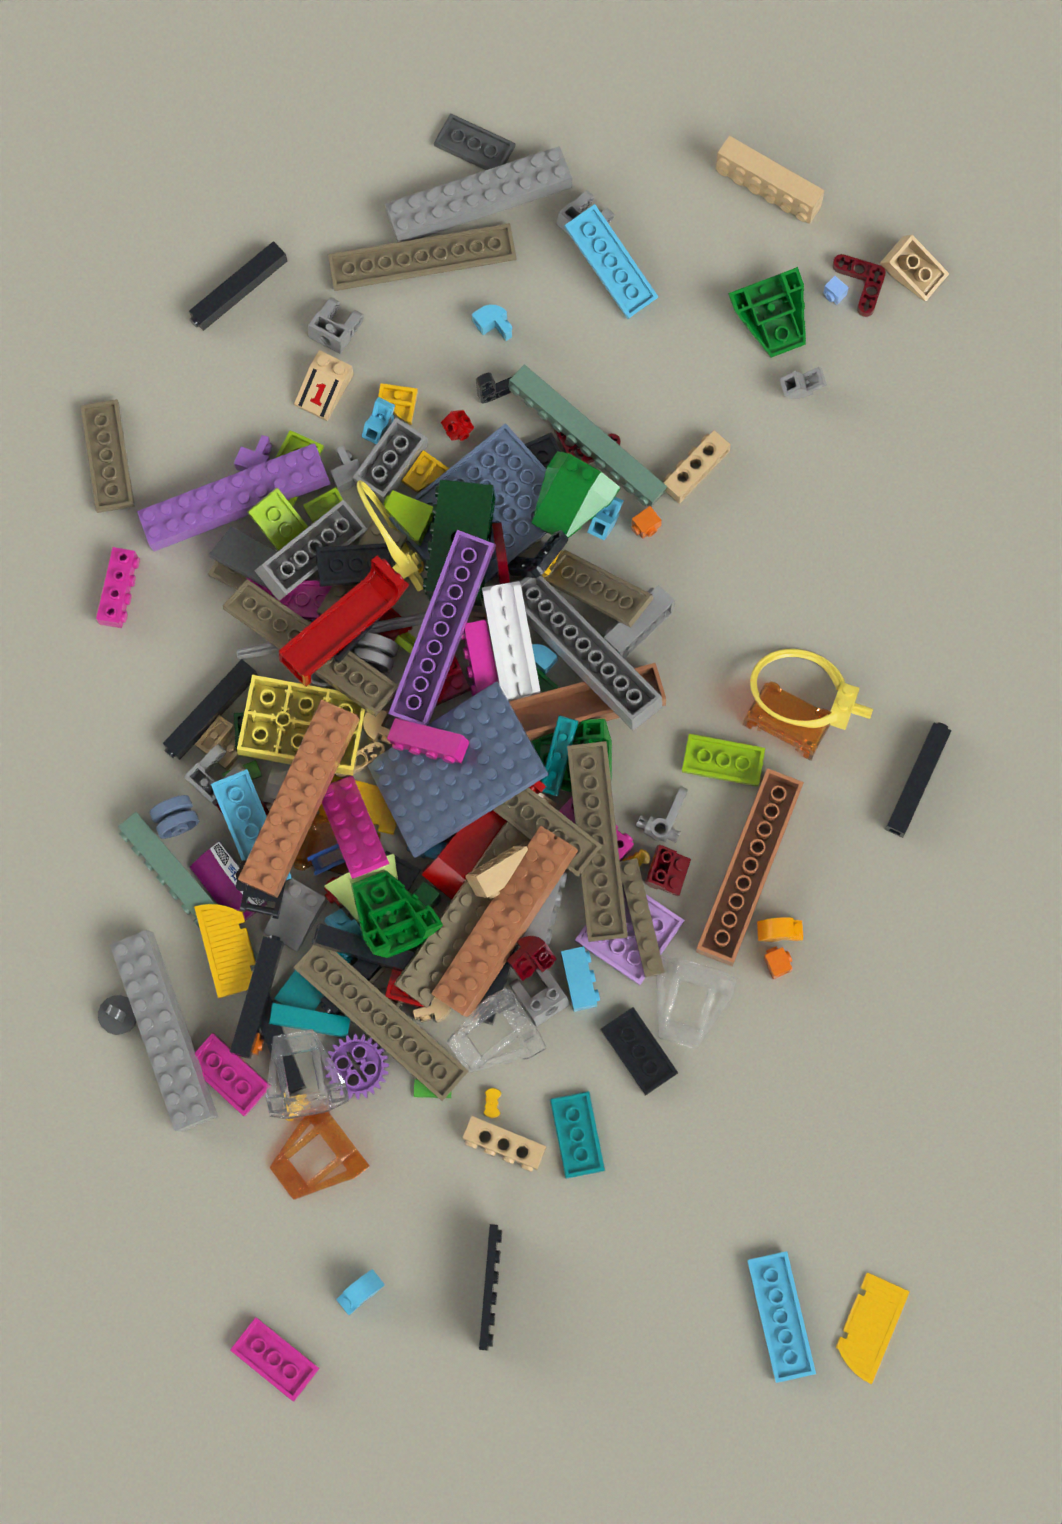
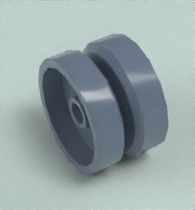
M188 795L170 798L150 810L149 813L153 822L159 823L156 830L161 839L181 835L199 824L200 821L196 812L190 811L193 804Z

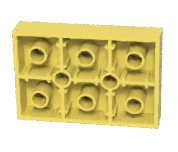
M252 675L237 753L241 756L291 765L320 701L324 700L356 714L360 719L335 772L353 776L366 710L338 690L311 685L305 687L300 683Z

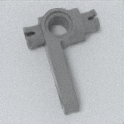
M680 787L666 819L657 818L652 815L650 818L640 815L636 826L645 829L644 834L651 836L656 841L666 842L668 839L676 843L681 831H677L672 827L688 789ZM661 825L666 831L659 834L655 831L656 826Z

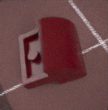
M455 655L436 706L471 691Z
M657 845L645 884L656 890L660 889L672 895L680 896L691 859L678 854L677 851L668 847Z
M526 936L517 941L520 948L507 959V962L516 975L524 981L537 968L543 973L557 959L544 940L537 936Z

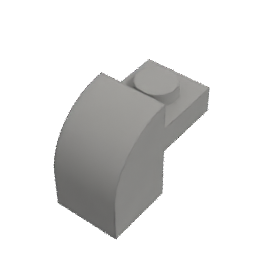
M821 367L812 369L804 374L795 371L780 378L784 395L791 399L813 395V391L827 386Z
M343 445L336 448L342 465L330 470L331 477L339 493L354 486L353 476L360 468L358 458L353 460L350 451H345Z

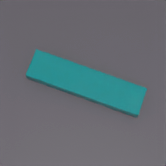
M558 716L545 765L549 775L541 781L546 786L542 791L544 793L559 796L568 763L567 746L573 744L578 720Z
M272 1003L269 1024L346 1038L349 1031L350 1018Z

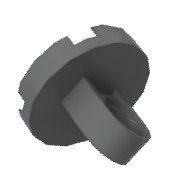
M114 995L107 998L100 1005L98 1021L101 1027L108 1033L113 1035L130 1032L135 1027L137 1021L128 997Z

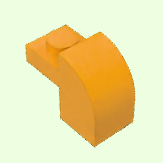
M771 918L757 921L758 941L803 940L801 920Z

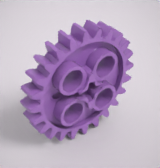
M354 1034V1038L351 1040L347 1035L346 1042L339 1039L340 1046L338 1047L333 1044L332 1046L335 1051H328L332 1057L331 1059H325L330 1064L324 1067L325 1070L330 1071L325 1076L326 1078H332L329 1082L330 1086L336 1084L335 1092L341 1089V1096L348 1093V1098L351 1099L353 1094H355L357 1100H359L360 1094H363L365 1098H368L367 1092L370 1091L374 1095L375 1087L381 1089L379 1082L386 1083L382 1076L389 1075L384 1070V1068L389 1067L388 1063H384L388 1056L381 1055L385 1050L383 1048L378 1050L379 1044L375 1043L373 1045L371 1037L366 1041L365 1035L358 1039L357 1035ZM359 1048L365 1049V1055L362 1058L355 1057V1051ZM347 1052L351 1053L357 1064L362 1063L360 1069L367 1078V1082L363 1081L356 1069L352 1070L354 1065L347 1056ZM341 1059L348 1060V1066L344 1069L338 1067V1062ZM368 1065L376 1067L374 1074H366L365 1069ZM351 1076H358L359 1082L357 1085H349L348 1082Z

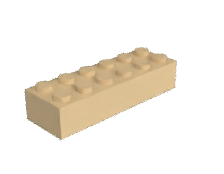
M730 135L718 151L716 170L720 175L733 179L737 185L745 186L755 195L759 194L767 202L778 205L784 212H790L795 215L798 220L810 224L821 208L825 190Z

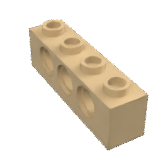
M715 430L711 434L707 433L702 438L701 444L691 449L688 453L689 457L685 461L681 460L676 465V470L672 474L669 473L663 479L664 484L667 486L665 492L680 504L730 452L731 444ZM710 450L713 454L705 455L703 452ZM693 463H697L700 465V467L694 469L690 465ZM684 476L687 478V481L681 482L678 478Z
M471 1116L463 1135V1140L466 1141L465 1145L474 1149L477 1146L485 1149L484 1153L494 1157L496 1154L503 1156V1161L514 1164V1161L522 1164L521 1168L530 1172L533 1169L538 1170L546 1150V1146L474 1116ZM481 1133H490V1141L486 1143L481 1142L479 1139ZM501 1140H507L510 1143L507 1150H500L498 1148V1143ZM521 1147L528 1150V1155L525 1158L517 1156V1150Z

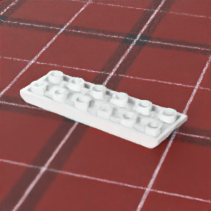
M520 581L481 588L498 681L507 699L513 701L541 693Z

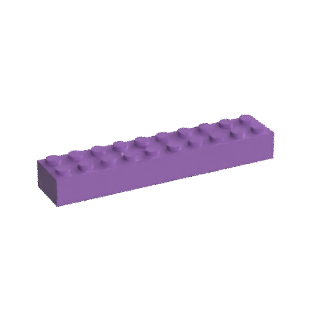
M314 443L141 509L137 513L149 546L155 552L249 516L247 511L275 488H278L285 498L290 500L331 483Z
M457 530L388 714L409 722L428 726L496 544Z

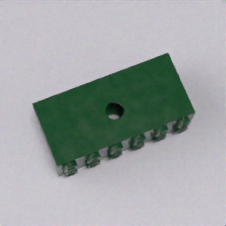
M440 480L439 486H436L435 497H437V504L433 505L435 522H431L430 534H432V541L428 543L430 560H426L425 571H427V578H424L423 590H425V595L428 596L429 601L432 599L457 530L490 542L496 500L494 485ZM486 573L484 575L483 581L481 583L480 589L475 599L474 606H482L483 604V595L481 588L485 587Z

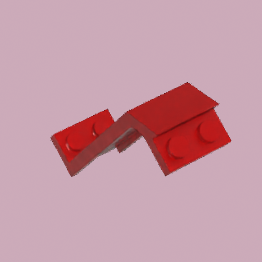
M377 555L371 560L370 573L359 584L279 650L280 662L307 687L312 683L311 675L393 607L409 584L385 559H381Z
M538 781L529 788L536 794H539L546 786L541 781ZM491 810L459 830L440 854L422 870V876L450 899H453L466 880L465 875L473 870L506 820Z

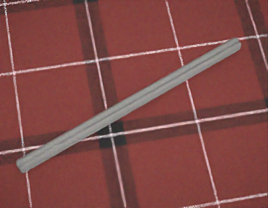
M426 612L377 621L368 633L375 634L421 625ZM272 643L238 649L237 657L239 660L279 653L280 649Z

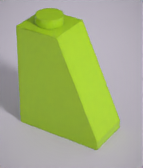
M392 490L391 494L387 495L384 501L386 512L418 546H421L434 518L433 506Z

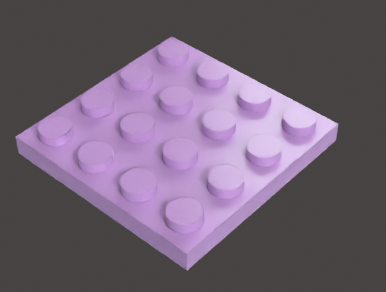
M623 888L628 938L588 942L587 926L585 925L576 937L575 942L582 947L584 946L586 950L640 986L645 979ZM646 894L660 955H662L685 920Z

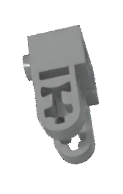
M589 191L583 192L576 200L571 201L559 212L556 224L569 235L564 225L587 209L595 197ZM608 208L601 212L608 224L615 216Z
M329 298L321 311L317 312L309 323L308 337L341 354L360 327L364 314L354 310L345 324L339 325L331 320L337 313L340 302Z
M219 744L213 747L184 776L215 806L218 801L211 784L217 781L209 772L226 754V750ZM237 764L224 778L246 769L241 764Z
M537 968L535 971L546 988L532 998L518 979L509 983V986L535 1025L539 1026L570 1004L567 996L548 969L542 973Z

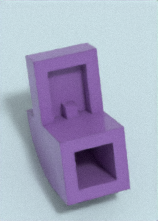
M262 435L255 451L240 447L234 462L236 470L243 471L269 461L270 458L267 455L272 450L269 437Z

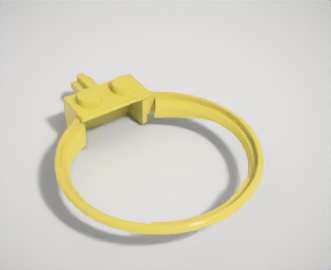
M359 480L357 482L359 495L382 534L390 555L396 563L392 568L403 579L409 577L418 592L421 591L424 581L418 572L422 566L421 557L417 552L414 553L412 550H409L406 542L400 550L377 517L365 493L379 509L389 527L397 531L399 530L389 520L390 515L386 512L384 505L365 482Z
M802 649L774 651L761 658L752 670L750 687L753 697L764 711L778 720L808 728L822 727L830 723L831 726L846 730L852 713L868 719L871 718L873 709L856 703L860 688L845 683L840 671L829 660L816 653ZM784 657H799L817 663L827 672L836 690H838L831 708L832 713L820 719L810 721L792 720L776 714L759 697L757 678L760 671L768 663Z

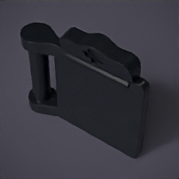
M247 860L241 861L240 868L236 872V889L243 891L239 912L251 911L273 916L272 918L278 919L286 881L278 898L255 889L238 880ZM248 897L275 902V907L271 908L248 903Z

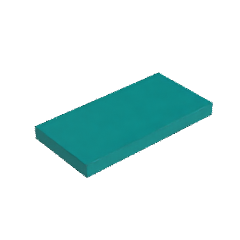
M338 953L349 964L354 959L351 956L345 958L341 953ZM295 970L274 999L282 1005L315 1011L324 995Z
M590 1092L550 1099L565 1178L568 1179L605 1171Z

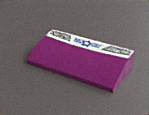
M218 841L203 853L190 868L218 905L227 906L239 911L243 891L236 889V872L240 867L220 841ZM248 897V903L261 906L267 905L265 900ZM243 912L244 920H248L256 912Z

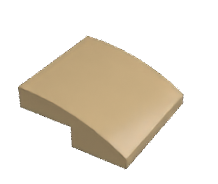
M219 715L195 746L207 755L213 747L219 744L226 750V754L218 764L228 771L240 755L236 752L234 725Z

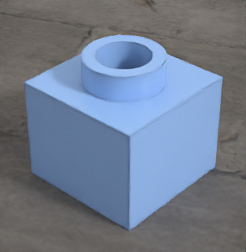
M834 276L825 285L823 294L828 301L838 305L847 295L849 287Z

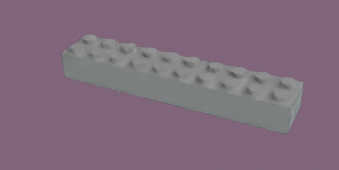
M558 146L386 203V211L397 242L415 240L572 188V176L561 148Z
M542 576L537 578L526 577L520 582L528 625L632 731L663 708L662 696Z
M144 930L111 944L112 953L174 1130L183 1132L217 1118L218 1114L207 1083L204 1080L199 1060L195 1056V1049L154 933Z

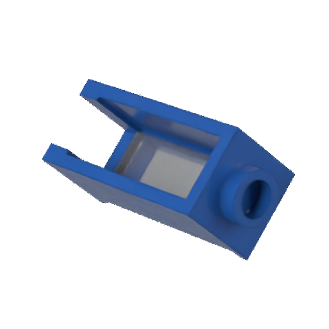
M338 844L307 857L308 861H311L315 868V875L345 862Z

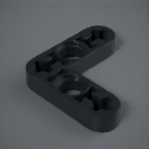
M490 372L477 377L476 388L480 402L482 404L488 403L512 393L509 390L510 387H508L509 380L512 377L495 383Z
M562 530L556 531L534 558L516 557L511 564H508V572L512 576L537 578L541 576L567 544L569 538Z

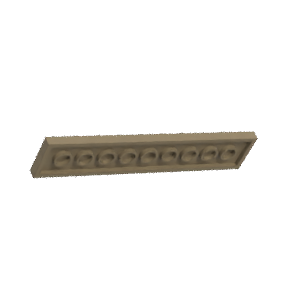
M510 223L328 254L334 291L517 260Z
M248 579L223 604V610L279 649L311 624ZM351 651L340 663L331 658L314 672L315 675L375 717L396 694L399 687L398 684Z
M607 742L567 746L575 824L602 845L601 849L581 873L588 942L628 938Z
M506 821L473 870L513 846H528L531 840ZM466 879L439 918L443 926L420 945L394 985L427 1008L435 997L431 993L493 898L476 896Z
M313 945L293 967L441 1101L447 1097L469 1072L337 952Z

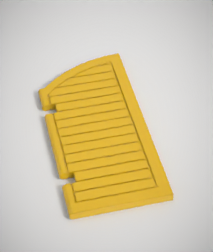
M334 775L331 783L343 778H339L336 775ZM355 780L373 825H379V832L394 835L397 824L378 786ZM321 803L318 809L320 812L319 816L328 818Z
M217 904L194 906L218 998L247 991L253 974L251 966L255 965L256 961L247 928L240 929L239 924L245 923L243 912Z
M866 1273L860 1287L866 1290L864 1296L857 1294L843 1328V1331L848 1333L847 1338L840 1337L835 1348L839 1350L845 1363L858 1377L872 1384L910 1291L870 1273Z

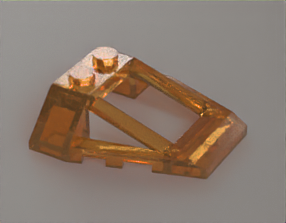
M320 1103L304 1116L271 1164L270 1169L292 1199L296 1200L325 1188L352 1180L369 1168L370 1165L350 1141L324 1104ZM312 1123L314 1125V1128L311 1131H309L305 1136H303L298 1142H296L298 1138L303 1134V1132L308 1128V1126ZM320 1134L337 1157L306 1182L289 1159ZM341 1163L347 1169V1171L319 1183Z

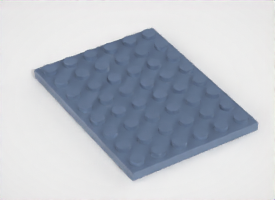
M506 423L413 498L430 506L437 504L435 489L436 486H439L440 480L494 485L496 500L493 523H502L507 564H511L516 557L522 555L547 534L532 524L546 468ZM389 517V520L399 530V532L407 535L403 531V529L391 517ZM430 527L421 546H418L407 535V541L424 561L430 560V553L428 552V543L432 541ZM493 528L491 532V543H494ZM494 549L487 567L485 584L499 573L496 549Z
M497 681L428 724L429 727L461 734L470 742L462 763L454 762L450 764L443 761L442 758L437 757L435 760L427 757L426 754L420 753V755L410 753L409 750L403 749V751H399L392 747L367 765L415 858L549 775Z

